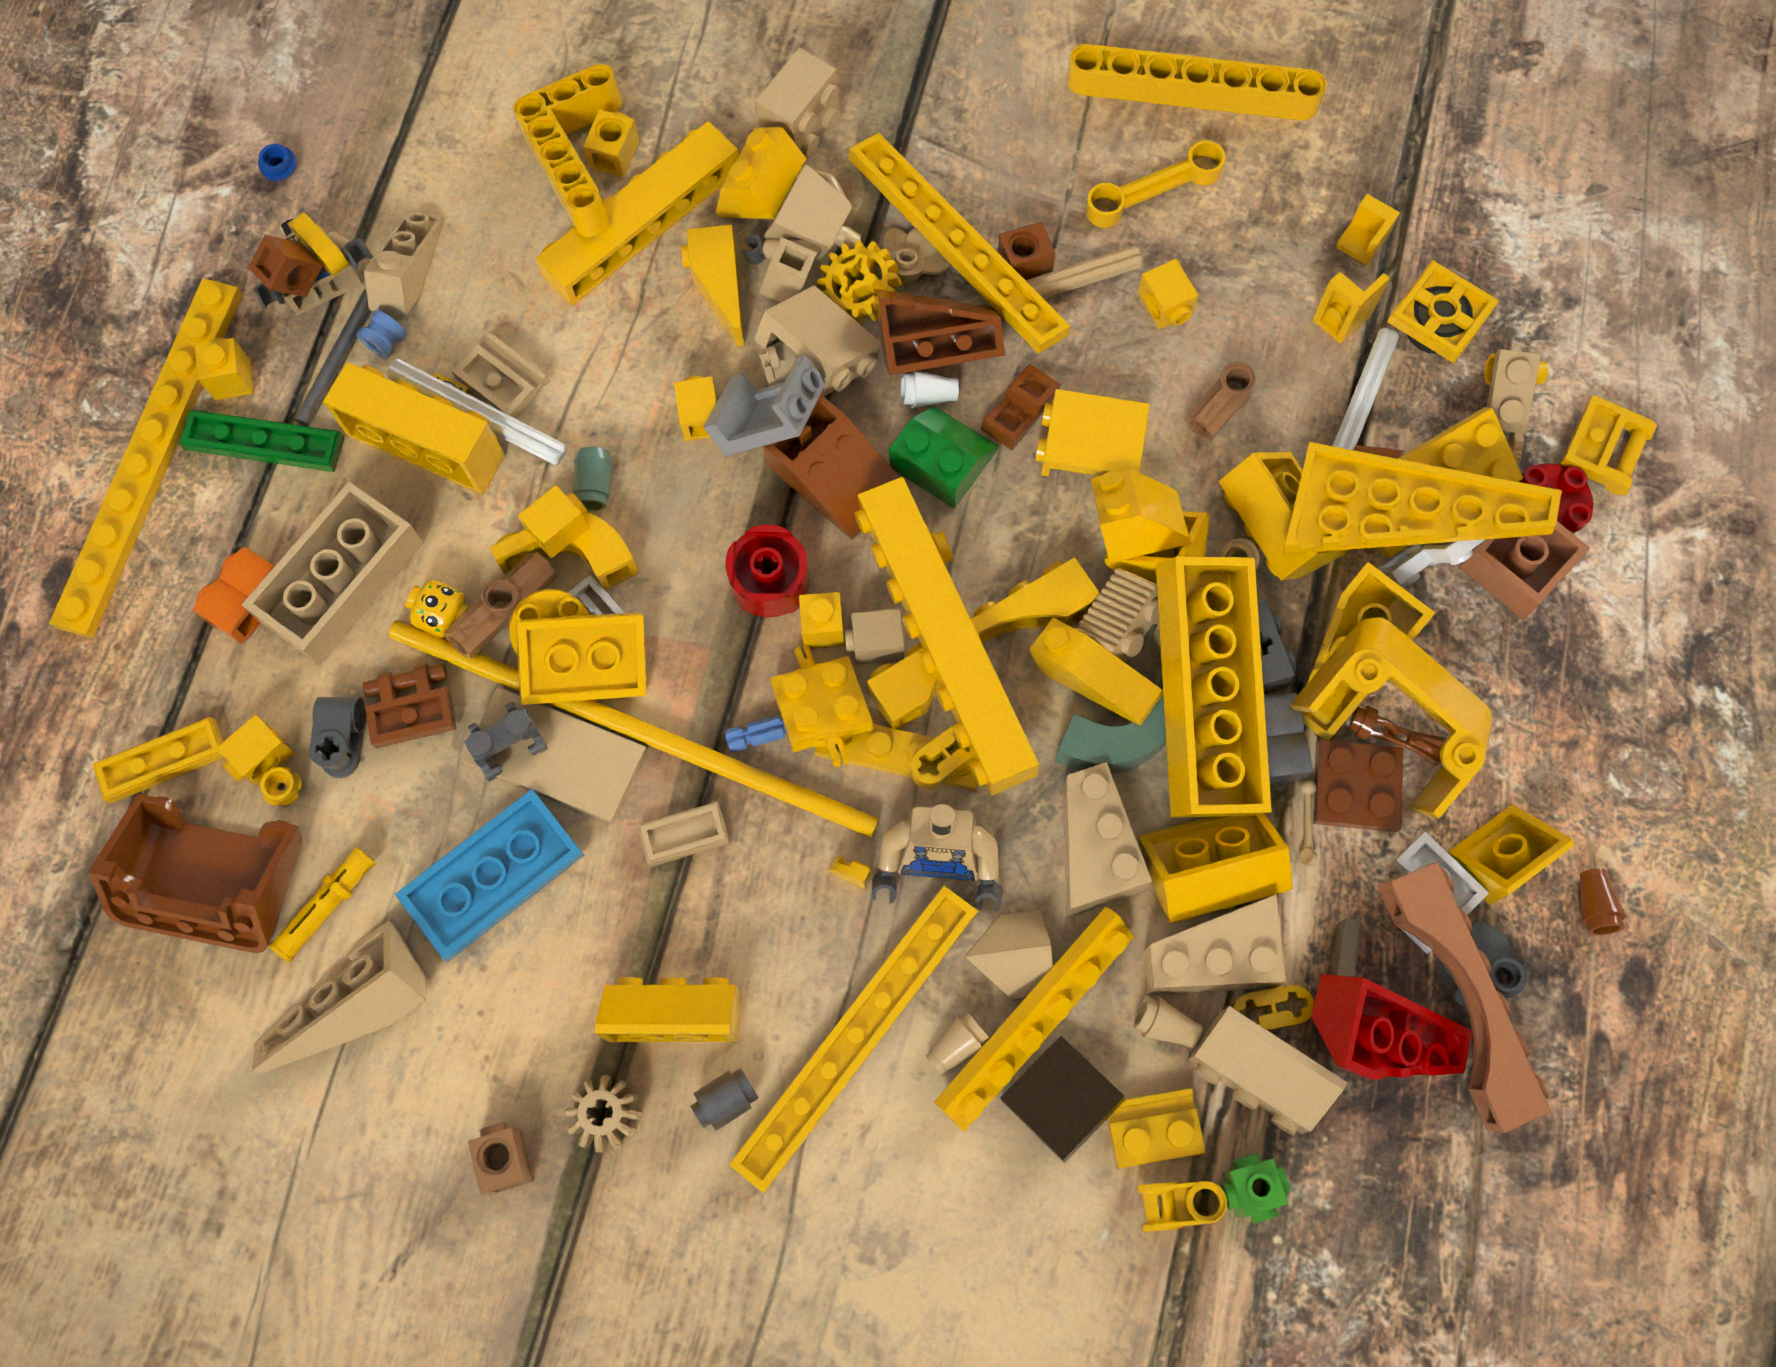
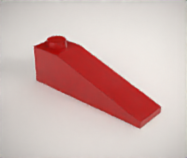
M1321 974L1311 1018L1338 1067L1365 1079L1372 1080L1383 1079V1077L1404 1078L1411 1077V1075L1433 1076L1465 1073L1472 1030L1364 977Z

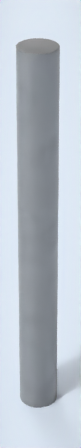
M366 289L363 290L294 418L296 422L303 426L309 427L357 337L356 333L363 326L371 311L369 310Z

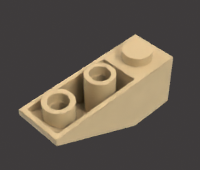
M407 211L364 269L369 310H380L387 314L404 317L408 315L421 295L443 226L442 217L430 216L420 211Z

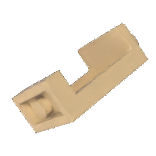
M815 285L765 310L754 340L764 349L783 341L799 356L806 355L813 366L820 372L822 379L826 383L821 392V395L824 397L835 390L838 392L842 391L857 377L861 376L864 378L870 374L877 364L875 356L882 343Z

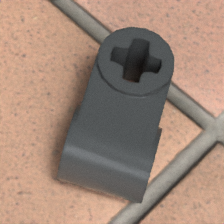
M318 697L313 706V727L309 755L312 761L318 766L323 767L324 771L334 778L348 777L357 769L360 761L362 732L366 723L365 703L361 697Z

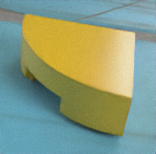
M842 856L835 857L828 869V872L863 890L866 889L872 878L869 866L856 860L850 863Z

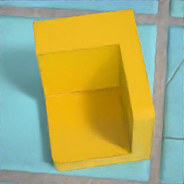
M1366 194L1359 204L1352 222L1338 240L1337 249L1368 266L1390 235L1400 212Z

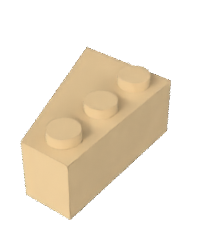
M1277 894L1150 944L1144 951L1147 995L1272 989L1286 982Z

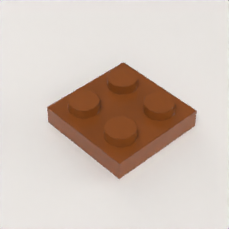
M1319 740L1316 743L1314 782L1317 788L1314 793L1313 824L1398 832L1401 830L1403 748Z

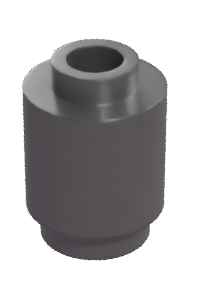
M740 1068L732 1074L728 1070L694 1092L693 1094L697 1102L690 1105L703 1128L711 1124L715 1131H718L752 1108L750 1104L759 1099Z

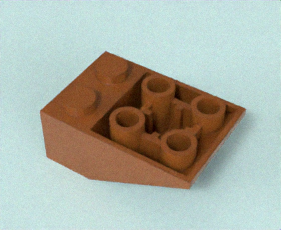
M821 394L800 436L763 446L766 465L851 540L861 532L854 514L855 511L859 510L858 494L900 478L852 421Z

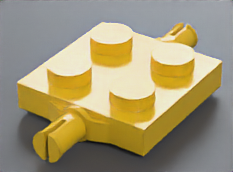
M803 645L804 655L799 646L794 650V655L800 668L796 671L770 678L771 688L793 753L812 747H828L833 766L841 767L840 758L844 766L850 761L844 742L854 735L873 730V720L849 656L815 664L810 646Z

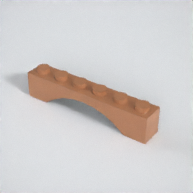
M1438 862L1419 866L1377 884L1394 925L1415 936L1435 953L1450 971L1463 995L1470 1016L1474 1041L1473 1068L1468 1090L1486 1130L1506 1133L1551 1113L1552 1111L1546 1100L1549 1097L1548 1090L1543 1080L1537 1074H1534L1527 1059L1529 1057L1528 1046L1523 1037L1515 1032L1508 1017L1510 1015L1509 1004L1503 994L1495 989L1489 975L1491 974L1490 963L1486 955L1481 950H1478L1470 934L1473 931L1471 921L1462 909H1459L1452 894L1454 892V885L1449 874L1443 868H1440Z

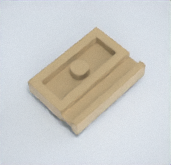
M489 332L486 335L487 339L481 345L477 344L452 370V373L458 381L468 386L471 391L489 405L516 418L538 395L537 391L543 385L546 386L550 381L544 372Z

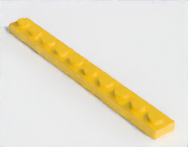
M202 278L49 624L56 629L94 638L180 441L189 410H193L203 388L197 376L195 345L208 343L215 338L225 337L243 296L238 287Z

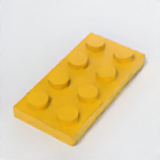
M1482 408L1397 458L1515 482L1523 479L1493 408ZM1410 545L1378 548L1382 556L1390 558Z

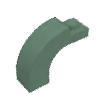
M1161 677L1158 687L1163 690V680ZM1164 697L1160 698L1141 726L1133 722L1123 726H1105L1073 714L1058 749L1055 762L1078 771L1107 762L1111 774L1128 771L1146 763L1166 745Z

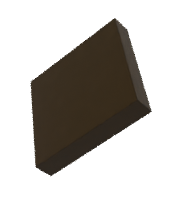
M1062 1036L1000 1097L1001 1101L1063 1163L1126 1100L1125 1096Z

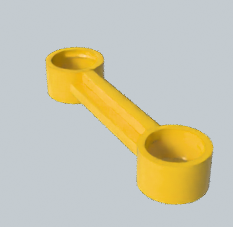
M1209 140L1199 141L1190 148L1187 159L1121 187L1112 183H1099L1088 193L1085 209L1086 217L1097 227H1112L1121 220L1124 209L1190 181L1202 186L1211 185L1218 181L1222 174L1226 160L1225 151L1216 142ZM1208 157L1216 162L1217 167L1209 170L1201 169L1195 165L1193 159ZM1106 198L1115 202L1118 208L1112 212H1102L1096 209L1092 203L1098 199Z

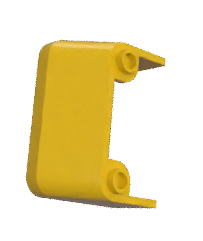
M1379 617L1364 619L1353 628L1290 706L1296 711L1316 713L1342 681L1356 692L1372 693L1380 689L1389 680L1450 733L1440 750L1442 768L1409 806L1415 813L1439 819L1483 766L1493 722L1492 713L1482 700L1390 621Z

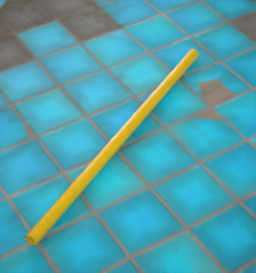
M395 620L392 623L388 633L389 638L519 692L518 669L480 653H477L472 659L464 657L446 639L433 636L400 620ZM594 700L547 703L870 838L873 837L880 819Z

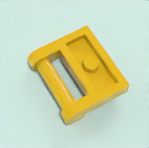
M1593 394L1587 401L1559 465L1567 468L1579 467L1586 473L1587 478L1605 485L1609 492L1621 496L1627 495L1633 483L1631 475L1646 441L1652 439L1657 425L1649 418ZM1624 428L1629 431L1631 436L1615 470L1607 466Z

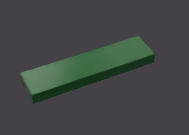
M190 409L179 445L187 451L335 472L344 436L340 431Z

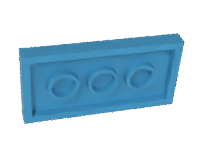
M531 789L395 893V895L442 959L449 962L585 855L536 792Z

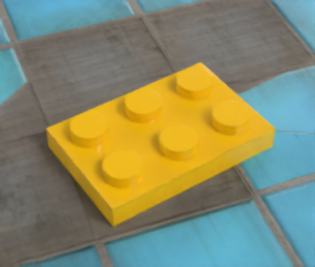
M642 613L516 620L519 692L522 705L646 696L644 621Z

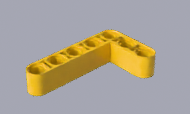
M605 64L590 66L519 98L513 106L514 114L527 145L575 229L580 235L585 237L601 234L607 229L610 221L597 186L566 135L592 124L599 109L614 113L622 107L623 100L613 69Z

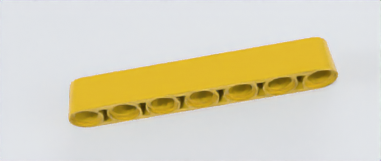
M1082 44L1072 50L1067 74L1068 87L1074 93L1080 95L1292 120H1309L1318 113L1327 87L1325 77L1318 71L1311 69L1093 44Z

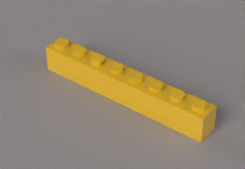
M900 477L858 494L859 510L854 512L858 526L863 535L870 533L874 545L870 546L874 561L879 569L885 567L890 576V580L886 581V585L895 604L901 602L907 615L902 616L909 637L911 639L918 637L923 648V651L919 652V657L927 675L934 673L940 687L935 688L941 707L944 712L951 710L957 724L952 725L958 744L961 749L968 747L974 761L969 763L976 783L979 787L986 785L990 796H993L1038 777L1039 763L904 478Z

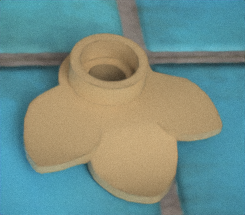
M892 227L884 234L882 249L886 248L892 257L891 260L894 259L900 271L896 274L899 276L902 284L913 283L922 274H941L951 266L916 228H913L908 234L899 228Z

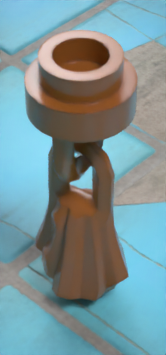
M1368 705L1366 708L1358 706L1354 711L1349 729L1355 731L1356 737L1366 740L1371 736L1379 740L1390 741L1415 752L1434 767L1441 763L1440 750L1446 738L1418 733L1397 726L1391 720L1379 716L1378 709ZM1375 722L1384 725L1382 733L1373 730ZM1398 732L1407 736L1406 741L1396 738Z

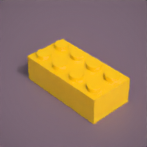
M346 362L323 400V403L347 436L484 495L505 458V454L498 443V437L490 428L489 420L482 414L473 410H468L466 413L454 408V405L447 399L438 395H433L431 398L423 395L416 387L404 380H398L397 383L388 380L380 371L369 365H363L360 368Z

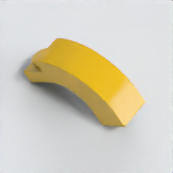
M585 512L583 516L589 529L560 552L576 555L587 562L604 590L638 574L639 571L636 563L616 530L601 518ZM526 530L519 533H508L502 536L496 544L489 547L504 575L530 551L533 553L538 552L542 556L546 555V552Z

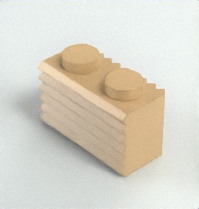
M1121 568L1115 569V574L1111 575L1110 581L1106 582V587L1102 588L1101 594L1097 595V600L1093 601L1092 607L1088 608V613L1084 615L1082 621H1079V626L1075 629L1088 635L1126 663L1130 657L1137 656L1141 651L1144 636L1151 625L1159 623L1157 584Z

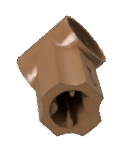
M1237 361L1229 363L1224 367L1220 378L1185 418V421L1194 433L1202 439L1206 438L1212 441L1238 409L1243 408L1248 403L1256 383V374L1253 368L1244 362ZM1232 381L1238 382L1245 389L1234 390L1227 383Z

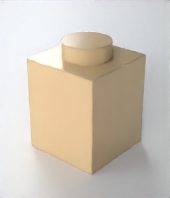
M781 237L759 293L780 303L800 293L817 253Z
M900 609L851 613L852 627L844 628L847 652L855 651L856 665L904 659V640Z

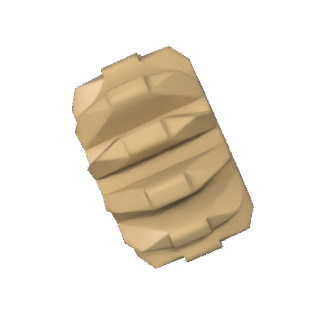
M603 1075L600 1079L599 1090L592 1079H586L584 1081V1087L587 1091L586 1096L575 1090L572 1091L570 1094L571 1098L580 1104L578 1109L566 1108L565 1115L573 1118L577 1117L578 1121L570 1124L567 1131L572 1135L583 1131L579 1138V1146L587 1148L594 1140L595 1151L604 1153L607 1147V1139H609L614 1149H620L623 1147L619 1136L620 1132L629 1137L635 1136L636 1131L634 1128L626 1124L628 1119L640 1120L642 1113L628 1110V1107L634 1105L639 1100L638 1095L635 1093L623 1097L628 1083L620 1080L612 1088L611 1077ZM604 1102H608L605 1107L613 1110L612 1118H605L603 1126H598L601 1120L594 1118L595 1110H602Z

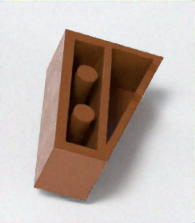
M873 288L884 365L889 375L1005 356L1001 317L993 307Z

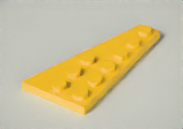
M1309 442L1283 554L1551 535L1556 527L1562 490Z

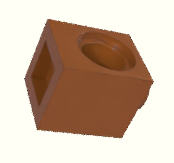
M1043 221L999 234L998 250L996 251L1025 280L1053 272L1055 251ZM1017 253H1026V254H1028L1029 256H1027V257H1020V256H1018V255H1016V254H1017Z
M264 235L248 269L270 291L307 297L323 264L301 242Z

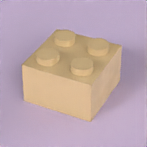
M799 47L756 99L758 126L783 127L804 156H812L818 147L820 138L827 130L830 131L837 125L841 115L839 110L837 69Z

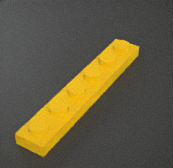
M1108 907L1101 911L934 1101L936 1106L963 1132L982 1114L983 1110L1002 1088L1011 1081L1016 1072L1039 1049L1043 1041L1067 1017L1070 1010L1095 985L1098 978L1132 941L1134 936L1118 913Z

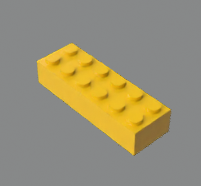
M1175 556L1156 567L1171 818L1251 816L1270 813L1272 809L1255 558Z

